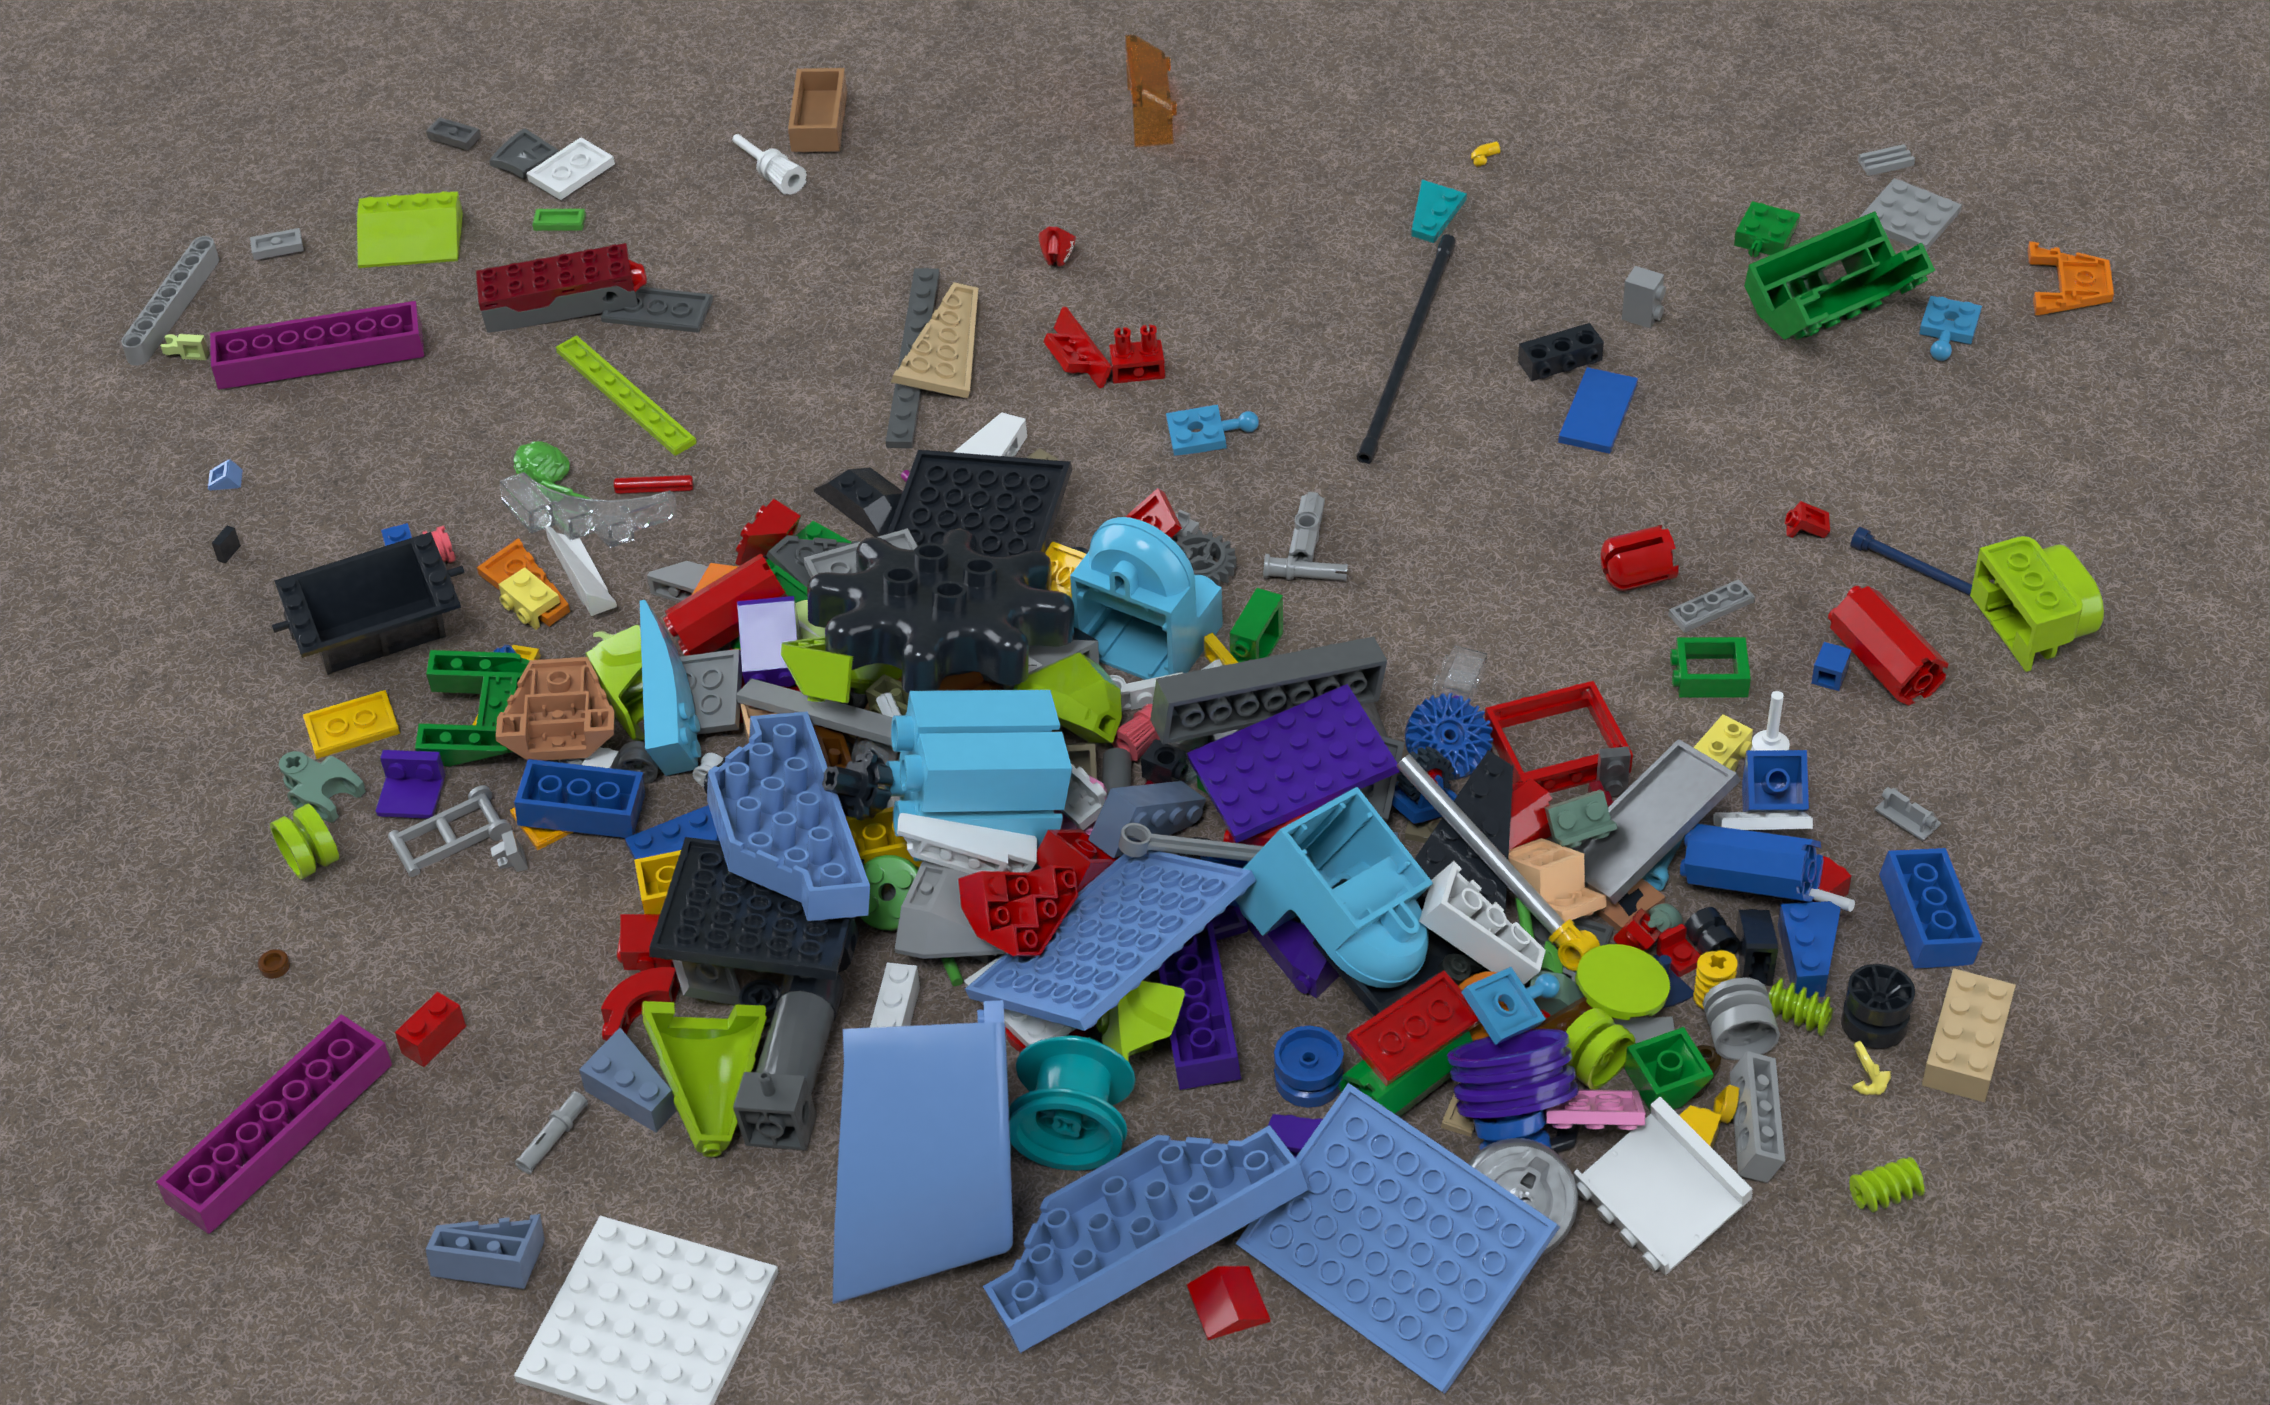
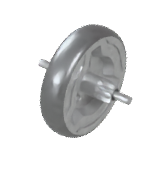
M1512 1138L1500 1140L1486 1146L1469 1161V1165L1560 1226V1229L1541 1256L1556 1248L1564 1240L1576 1217L1578 1192L1571 1170L1554 1150L1534 1140ZM1527 1172L1535 1175L1530 1189L1520 1184V1181Z

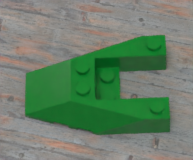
M430 650L426 675L431 692L481 694L477 724L419 723L415 751L439 752L443 766L447 767L513 752L496 741L497 717L508 706L507 700L510 695H514L518 688L517 683L530 660L521 658V655L517 653Z

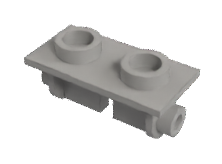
M1887 787L1882 793L1884 800L1875 807V811L1922 841L1941 825V822L1934 816V812L1926 810L1915 802L1911 804L1909 802L1910 799L1898 792L1896 788L1891 789Z

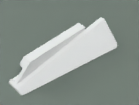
M546 525L548 540L582 604L586 606L590 615L593 616L617 607L615 600L608 593V589L581 539L556 533L553 528Z
M900 813L898 817L897 834L904 837L907 842V850L914 858L968 874L980 871L1031 872L1036 864L1037 838L1035 836Z

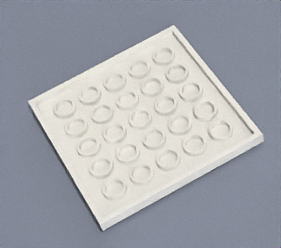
M600 1216L514 1375L515 1380L518 1383L591 1405H714L779 1273L778 1267Z

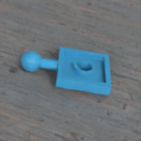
M1930 296L1919 334L1939 338L1938 341L1932 344L1930 353L1935 360L1944 361L1950 357L1952 353V348L1949 344L1950 340L1972 344L1981 314V305L1950 300L1945 297Z
M1218 405L1166 413L1174 456L1227 448L1224 431L1240 428L1244 432H1252L1259 425L1258 416L1251 411L1243 412L1239 418L1221 421ZM1194 429H1201L1199 432H1191Z
M1509 967L1468 985L1461 993L1494 1044L1497 1045L1540 1025L1545 1020V1017L1533 999L1539 996L1547 999L1554 997L1559 991L1560 984L1554 975L1545 973L1536 979L1535 985L1525 988L1513 968ZM1498 1001L1504 1002L1508 1006L1509 1011L1501 1008Z

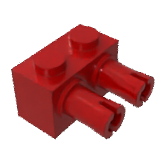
M1146 325L1140 328L1141 342H1131V331L1129 328L1123 327V334H1121L1120 328L1115 329V344L1109 345L1113 384L1165 379L1161 340H1157V328L1154 325H1149V331H1147Z

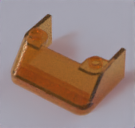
M1135 34L1125 35L1127 88L1131 90L1133 106L1135 147L1173 144L1172 116H1177L1176 101H1171L1167 71H1171L1170 56L1165 57L1164 51Z

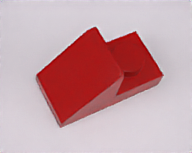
M1640 908L1616 933L1613 940L1617 944L1631 946L1644 951L1657 940L1661 932L1656 927L1650 928L1648 926L1651 916Z

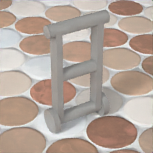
M485 785L477 786L470 791L468 795L469 800L401 832L393 830L388 834L389 840L410 877L420 874L419 869L438 862L488 837L494 841L501 840V834L512 830L510 823L507 820L500 819L490 802L492 792L489 787ZM481 808L489 824L457 839L448 822ZM438 828L446 844L413 859L405 842Z

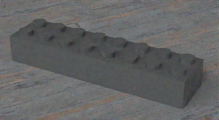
M1373 636L1157 678L1150 720L1163 745L1243 729L1346 684L1349 685L1361 705L1378 702L1387 659Z

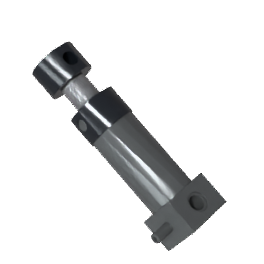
M851 919L838 973L846 970L851 964L858 941L859 932L853 919ZM839 974L836 980L784 975L776 1001L777 1006L756 1073L744 1072L733 1105L746 1146L807 1150L817 1116L811 1095L830 1031L837 1017L844 993V981Z

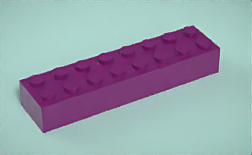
M416 301L210 333L211 368L218 390L425 357L422 323Z
M340 1014L156 1181L165 1204L204 1232L210 1234L392 1066L385 1042Z

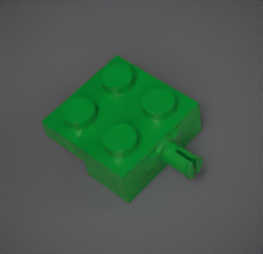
M1752 201L1735 231L1734 246L1748 249V254L1751 257L1753 254L1754 257H1757L1759 253L1772 255L1788 248L1791 243V236L1800 221V214Z

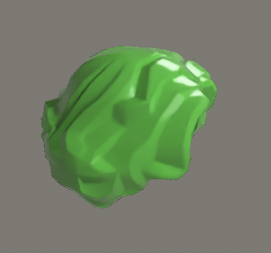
M534 441L530 444L520 445L514 454L513 462L517 475L525 484L535 489L543 480H548L552 483L562 480L570 469L569 460L565 454L557 447L546 442Z

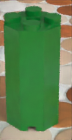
M1469 1031L1388 1086L1362 1060L1343 1074V1080L1339 1083L1338 1087L1342 1093L1349 1083L1400 1117L1451 1078L1450 1070L1453 1065L1449 1064L1447 1054L1452 1049L1473 1041Z

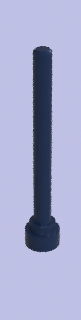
M1861 526L1854 533L1850 543L1851 547L1862 551V549L1866 551L1869 549L1970 596L1972 584L1875 540V536L1871 535V531Z

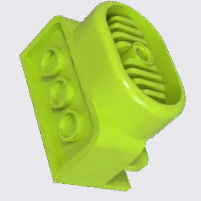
M2021 536L1979 549L1970 596L2026 672L2032 669L2035 653L2040 652L2047 660L2054 658L2058 646L2070 643L2075 638L2094 633L2101 627L2104 618V606L2100 590L2093 577L2068 547L2058 544L2042 549L2034 539Z

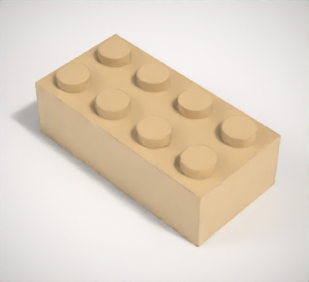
M1953 968L1927 1060L1922 1086L1981 1102L1986 1101L2015 984Z

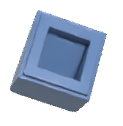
M226 460L210 470L208 490L240 488L243 470L232 460Z

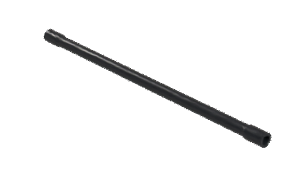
M1445 234L1441 237L1427 280L1366 437L1363 439L1356 456L1357 460L1361 463L1370 464L1374 457L1378 440L1447 260L1450 258L1455 246L1456 239L1450 234Z

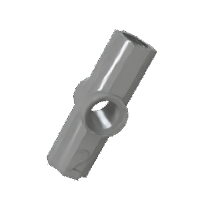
M1308 492L1301 497L1298 514L1295 516V528L1289 556L1295 557V561H1313L1315 547L1319 541V528L1325 505V498H1322L1316 492Z

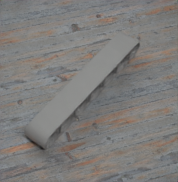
M201 236L192 241L123 336L121 343L129 364L142 365L151 358L164 340L165 335L169 333L218 264L219 256L214 240L211 237Z

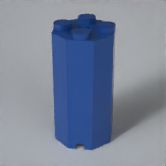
M1696 824L1695 828L1685 835L1684 842L1687 849L1685 858L1680 865V875L1687 877L1688 884L1812 902L1814 896L1809 895L1811 888L1818 889L1820 886L1823 855L1816 853V848H1821L1820 841L1704 824Z

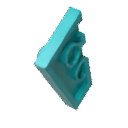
M1422 179L1411 236L1435 243L1466 202L1467 193Z

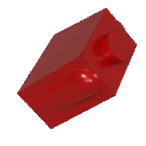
M620 914L617 960L623 963L624 970L644 971L652 968L674 966L673 960L649 957V947L660 914Z

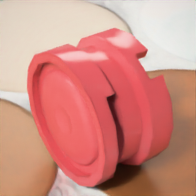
M443 525L437 527L436 531L431 533L443 562L451 563L456 561L455 554L452 551L447 532H444L445 527Z

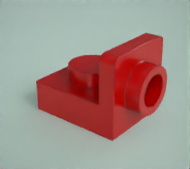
M1800 501L1785 517L1787 536L1793 538L1802 529L1810 534L1825 538L1830 532L1829 512Z
M1683 924L1664 930L1658 936L1656 954L1659 957L1662 955L1671 957L1670 969L1678 977H1682L1697 969V961L1701 956L1686 940L1687 928Z

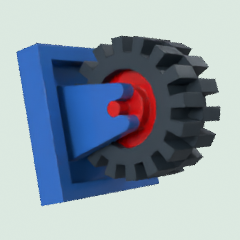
M1426 746L1424 749L1420 747L1417 749V754L1412 751L1410 755L1454 801L1457 795L1449 789L1451 784L1448 782L1454 779L1452 763L1435 748L1432 749ZM1399 770L1401 774L1397 775L1398 781L1396 782L1392 805L1413 824L1443 817Z

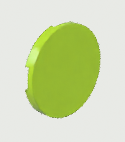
M1621 944L1602 945L1589 950L1581 958L1575 975V982L1587 998L1586 1002L1591 1007L1601 1008L1609 1016L1622 1020H1630V1017L1645 1015L1653 1016L1665 1005L1670 990L1668 974L1654 957L1640 949Z

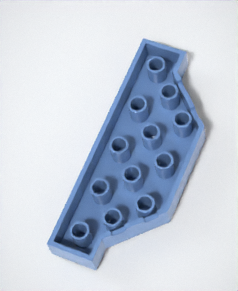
M808 711L750 716L749 743L743 748L737 747L725 757V763L720 767L714 766L708 771L707 802L729 872L801 902L807 921H823L826 919L853 918L868 915L870 884L838 795L827 792L823 788L824 772L828 767Z
M1270 1125L1242 1141L1229 1140L1228 1144L1213 1143L1212 1139L1187 1137L1186 1141L1171 1140L1170 1136L1156 1135L1045 1197L1040 1206L1042 1213L1037 1224H1032L1024 1242L1025 1251L1021 1259L1016 1260L1011 1271L984 1285L983 1288L995 1313L1021 1353L1309 1189L1299 1163Z

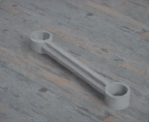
M1139 823L1125 825L1121 830L1118 844L1121 852L1130 857H1141L1148 850L1243 861H1250L1264 847L1151 834L1146 826ZM1128 838H1136L1142 842H1133Z

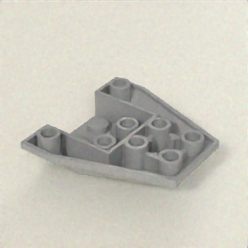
M923 861L901 906L895 953L923 959L1006 954L1001 949L977 937L961 909L958 878L970 874Z

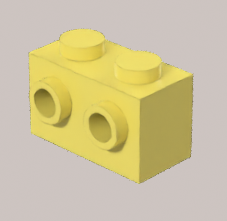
M1722 715L1694 748L1735 772L1742 757L1745 758L1746 751L1752 748L1753 729Z

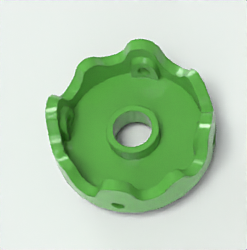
M896 855L878 856L864 864V870L870 884L868 915L860 916V918L874 928L884 931L898 930L901 906L919 867L909 860ZM887 884H892L896 890L895 897L890 901H885L881 896V890Z

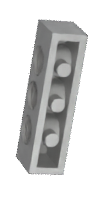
M1746 1051L1730 1072L1731 1085L1739 1088L1738 1105L1733 1116L1738 1175L1768 1183L1785 1162L1776 1058Z

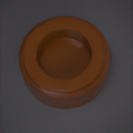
M273 949L260 956L258 967L264 977L274 979L283 976L289 970L290 961L284 951Z

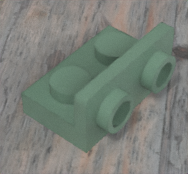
M1602 790L1544 807L1553 841L1567 848L1579 846L1582 844L1581 840L1590 837L1592 839L1607 837L1610 835L1609 831L1617 829L1616 822L1610 818L1605 794Z

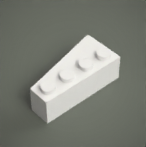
M1453 861L1432 879L1433 884L1429 887L1419 922L1491 972H1500L1512 967L1524 985L1540 972L1546 950L1517 922L1511 924L1503 912L1504 909L1497 902L1491 904L1479 893L1482 888L1474 880L1468 882L1459 873L1462 868Z

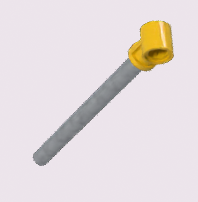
M1410 754L1404 757L1396 767L1552 934L1548 940L1559 948L1558 957L1563 966L1569 970L1577 971L1578 964L1585 953L1600 946L1596 936L1586 930L1579 931L1571 919L1565 922Z

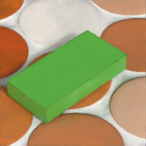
M536 209L532 224L533 231L583 230L586 216L585 209Z

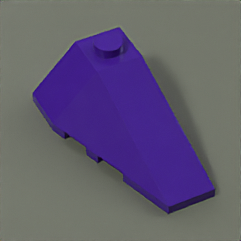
M1295 917L1262 936L1252 922L1245 918L1248 929L1301 993H1308L1317 999L1340 976L1312 943L1315 940L1312 933L1305 924L1295 922Z

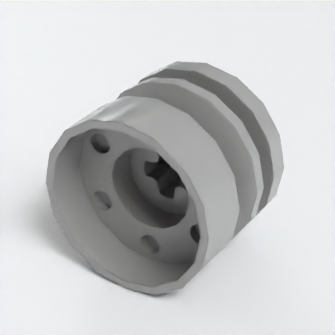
M1734 978L1721 982L1711 988L1705 995L1703 1007L1711 1027V1036L1717 1053L1723 1058L1740 1060L1746 1051L1763 1055L1778 1043L1780 1037L1778 1025L1772 1011L1767 989L1760 981L1751 978Z

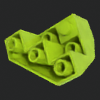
M1074 653L1028 674L1026 681L1014 686L1013 690H1050L1060 725L1088 742L1113 743L1122 718L1121 689L1099 664L1082 653Z

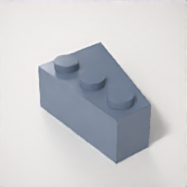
M621 1028L579 1069L586 1092L656 1133L676 1112L672 1090Z
M530 1215V1220L510 1222L509 1218H500L499 1223L479 1225L478 1221L436 1225L425 1249L431 1276L525 1289L545 1240L541 1215Z

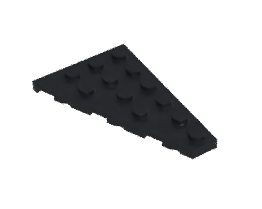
M1488 750L1454 802L1508 860L1514 766ZM1442 817L1414 858L1431 881L1454 861L1462 868L1459 873L1468 882L1474 880L1482 888L1479 893L1491 904L1497 902L1504 909L1503 912L1505 913L1507 886ZM1429 888L1418 898L1424 904Z

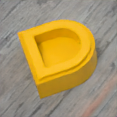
M1730 1084L1714 1098L1713 1112L1721 1114V1122L1726 1124L1732 1120L1736 1112L1739 1097V1088Z

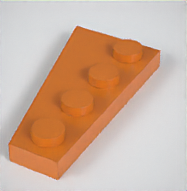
M518 538L477 567L478 575L500 590L498 584L524 567L559 596L560 603L538 616L539 620L550 627L570 612L569 604L554 584L549 582L545 572L537 566L533 556L525 550L523 543Z

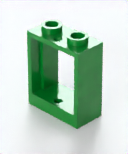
M1256 588L1230 631V653L1238 663L1270 657L1283 634V595Z
M1677 637L1676 649L1670 650V665L1676 666V670L1672 672L1673 687H1678L1679 698H1735L1749 696L1751 677L1746 637ZM1686 659H1732L1734 674H1688Z

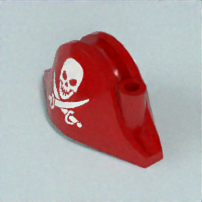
M1049 226L1039 233V243L1043 257L1048 266H1053L1056 261L1058 266L1063 267L1074 248L1076 237L1059 227Z

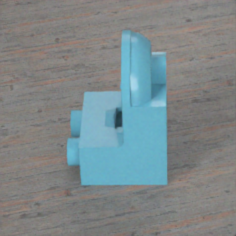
M1117 517L1104 522L1094 533L1089 552L1070 575L1072 601L1074 603V627L1098 640L1099 662L1145 680L1180 672L1188 673L1204 651V636L1210 633L1216 635L1223 625L1222 587L1217 586L1206 576L1194 575L1189 559L1175 541L1158 528L1138 519Z
M1358 787L1281 828L1243 868L1251 870L1256 881L1247 888L1242 896L1237 897L1235 901L1238 903L1243 916L1255 925L1262 936L1298 916L1338 967L1354 979L1374 987L1392 988L1400 986L1415 976L1423 966L1428 950L1429 934L1428 928L1419 922L1422 910L1416 900L1433 882Z

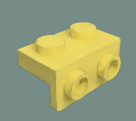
M525 567L498 584L501 593L499 599L503 607L508 611L513 610L523 624L526 625L528 623L535 630L540 628L538 616L560 603L558 594Z

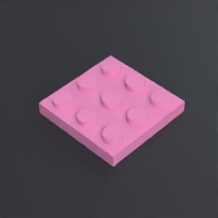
M1578 1089L1579 1092L1574 1098L1562 1104L1544 1109L1546 1123L1560 1129L1571 1128L1572 1124H1585V1127L1589 1129H1603L1604 1125H1618L1619 1129L1634 1130L1637 1129V1125H1645V1110L1638 1090Z

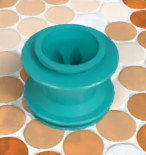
M1050 1037L1028 1045L1019 1054L1015 1068L1020 1082L1030 1092L1019 1096L1009 1106V1129L1012 1145L1028 1159L1041 1165L1061 1170H1091L1099 1168L1117 1158L1126 1140L1128 1130L1123 1116L1113 1105L1126 1099L1134 1089L1136 1079L1130 1063L1114 1049L1086 1037Z

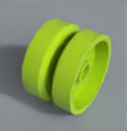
M309 803L293 811V821L283 816L270 823V830L277 847L299 879H304L315 873L316 862L325 867L339 860L336 844L317 811Z
M1601 1008L1590 1009L1579 1016L1566 1031L1569 1036V1044L1566 1047H1569L1572 1052V1059L1566 1064L1574 1067L1579 1081L1589 1089L1597 1090L1607 1084L1623 1069L1627 1047L1635 1044L1636 1039L1625 1027L1615 1024L1613 1018Z

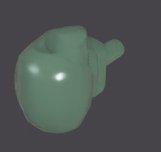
M1668 903L1657 904L1649 910L1651 917L1648 926L1650 928L1656 927L1660 932H1663L1668 928H1674L1683 924L1681 913Z

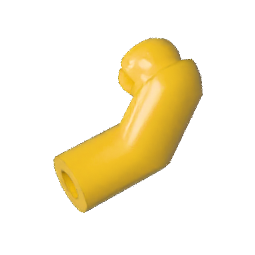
M1496 141L1477 147L1471 153V160L1474 161V165L1477 167L1485 165L1487 162L1486 157L1499 154V143Z

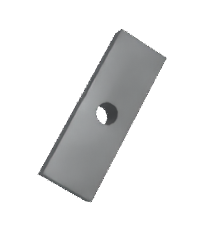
M1738 579L1669 609L1668 616L1685 633L1754 603L1755 596Z

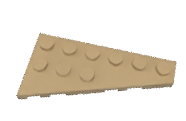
M959 283L952 284L942 299L939 308L935 310L931 320L925 325L912 345L910 352L904 357L901 366L893 374L892 383L968 398L971 385L977 287Z

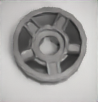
M629 742L620 749L617 769L643 772L644 784L651 783L656 779L658 765L645 750V742Z

